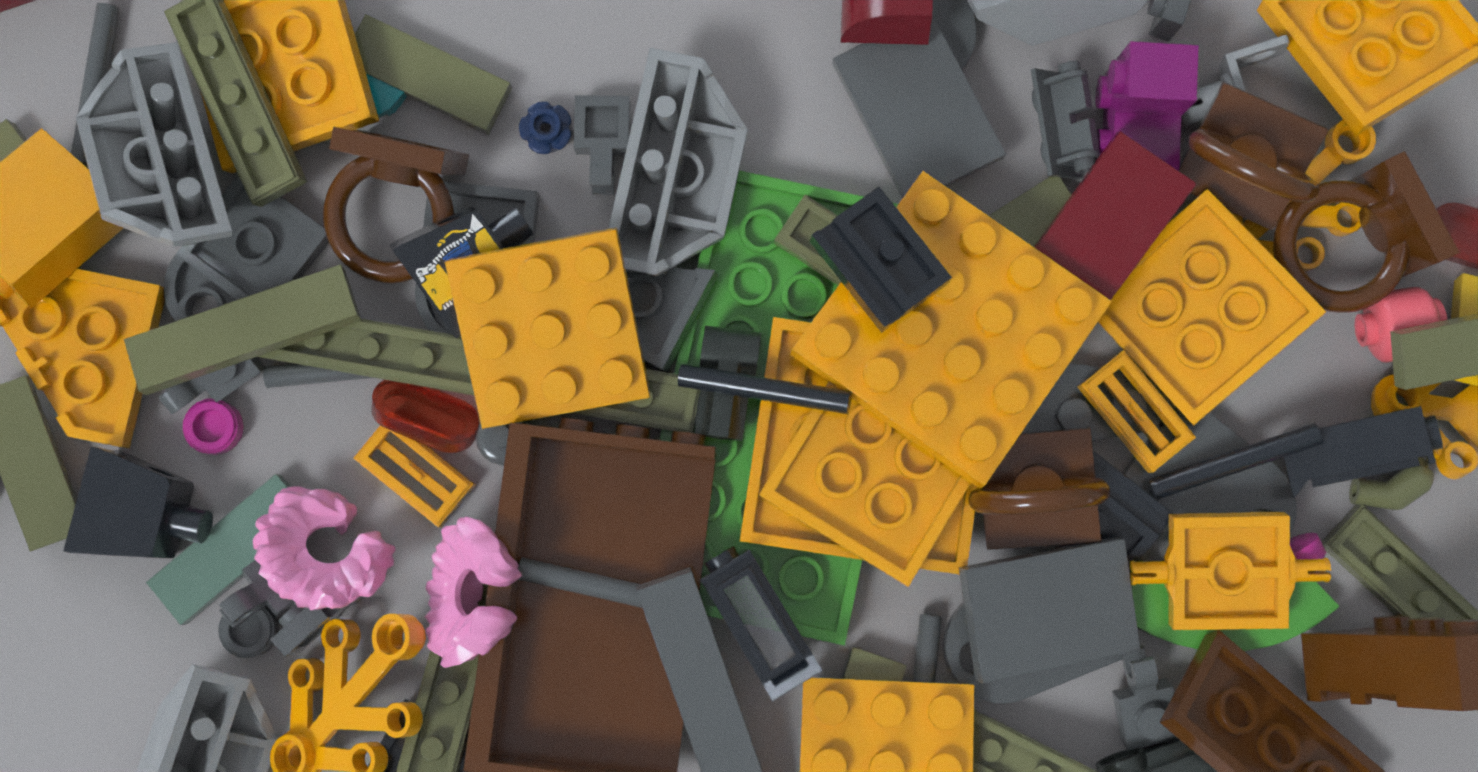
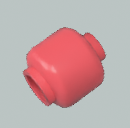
M1421 287L1394 289L1380 302L1364 309L1362 314L1356 315L1354 324L1355 334L1358 343L1362 347L1367 346L1376 359L1384 363L1393 362L1390 331L1447 320V314L1442 302L1438 298H1432L1430 293Z

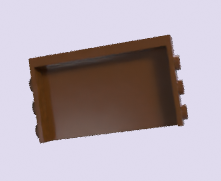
M560 418L559 428L510 422L495 534L518 564L521 558L524 557L638 584H643L691 567L700 592V579L702 576L717 453L716 447L705 446V435L672 432V440L669 442L649 439L650 429L636 426L616 425L615 435L594 433V422ZM516 580L506 587L488 585L485 607L498 606L508 609L517 616V620L512 624L511 632L506 637L500 639L496 646L491 648L485 655L479 654L464 771L678 772L684 722L643 608L521 580Z

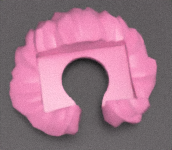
M299 486L287 487L275 495L274 503L269 506L268 514L256 520L255 526L259 532L253 538V548L257 549L254 559L261 565L258 574L268 581V586L275 593H278L280 598L294 600L298 608L306 607L310 610H319L327 607L330 609L343 608L360 596H372L385 581L387 569L394 565L393 553L395 552V546L387 544L382 539L379 531H371L357 536L351 552L345 559L336 563L317 561L309 554L306 547L309 536L314 531L325 527H335L337 532L341 535L344 534L357 515V507L349 503L338 492H332L327 489L310 490Z
M470 517L459 518L456 525L445 526L441 529L443 540L435 547L436 552L431 555L435 565L432 569L433 579L426 583L425 588L431 597L428 602L431 610L424 616L430 624L425 629L429 640L427 647L442 657L440 664L444 668L474 660L479 654H487L491 648L497 645L500 639L506 637L511 632L512 624L517 620V616L508 609L498 606H478L477 602L482 599L483 594L482 584L506 587L518 580L522 573L518 570L519 564L509 554L506 546L497 538L492 529L482 521Z

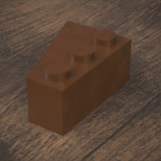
M1381 616L1373 618V628L1301 633L1307 701L1325 702L1327 700L1350 698L1351 704L1369 705L1372 704L1371 698L1396 701L1397 707L1448 711L1478 710V620L1445 621L1444 618L1410 619L1409 616Z

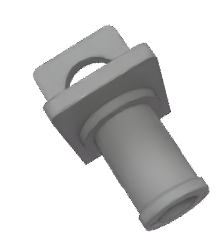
M1283 35L1225 54L1219 65L1220 81L1197 88V101L1181 116L1182 127L1184 128L1192 123L1203 120L1223 81L1246 91L1239 69L1282 55L1290 44L1288 36Z

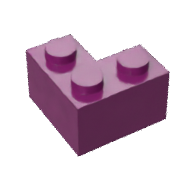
M1130 41L1117 59H1112L1105 76H1099L1095 93L1096 108L1103 109V129H1097L1096 131L1099 151L1101 153L1116 132L1121 131L1179 171L1181 116L1197 101L1199 45Z

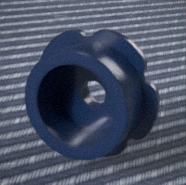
M547 101L537 102L528 108L527 116L522 117L520 120L519 133L521 138L528 142V147L533 152L546 155L561 150L569 143L572 137V131L569 129V125L572 123L570 114L561 105L551 106ZM549 123L551 129L548 132H543L541 130L542 124Z

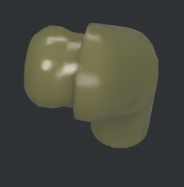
M1418 457L1420 466L1397 470L1398 474L1388 481L1368 478L1353 479L1349 489V500L1351 504L1356 505L1363 504L1369 507L1402 510L1430 491L1434 481V473L1430 470L1426 459Z

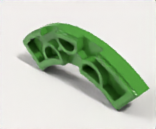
M1296 582L1289 600V629H1223L1220 631L1243 651L1265 648L1306 632L1327 618L1339 605L1317 582ZM1131 585L1137 628L1145 633L1176 645L1198 649L1206 634L1217 631L1173 630L1169 626V595L1165 585Z

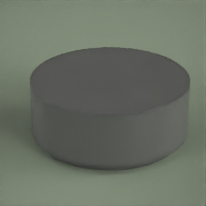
M267 605L234 629L222 616L218 628L219 638L223 647L234 656L250 658L262 655L274 645L270 639L280 630L279 620Z

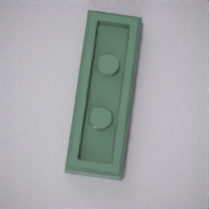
M281 474L272 476L212 527L204 543H192L146 582L180 625L188 624L244 577L242 569L255 561L254 557L257 549L253 548V538L259 532L255 526L256 520L268 514L269 506L274 503V497L278 492L291 487Z

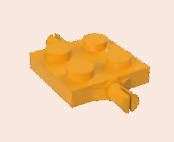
M1285 512L1169 514V546L1165 553L1164 561H1130L1129 569L1132 571L1129 572L1131 585H1165L1169 595V626L1173 630L1289 629V600L1295 588V583L1329 582L1331 579V574L1327 572L1331 571V564L1328 558L1295 559L1290 546V516Z

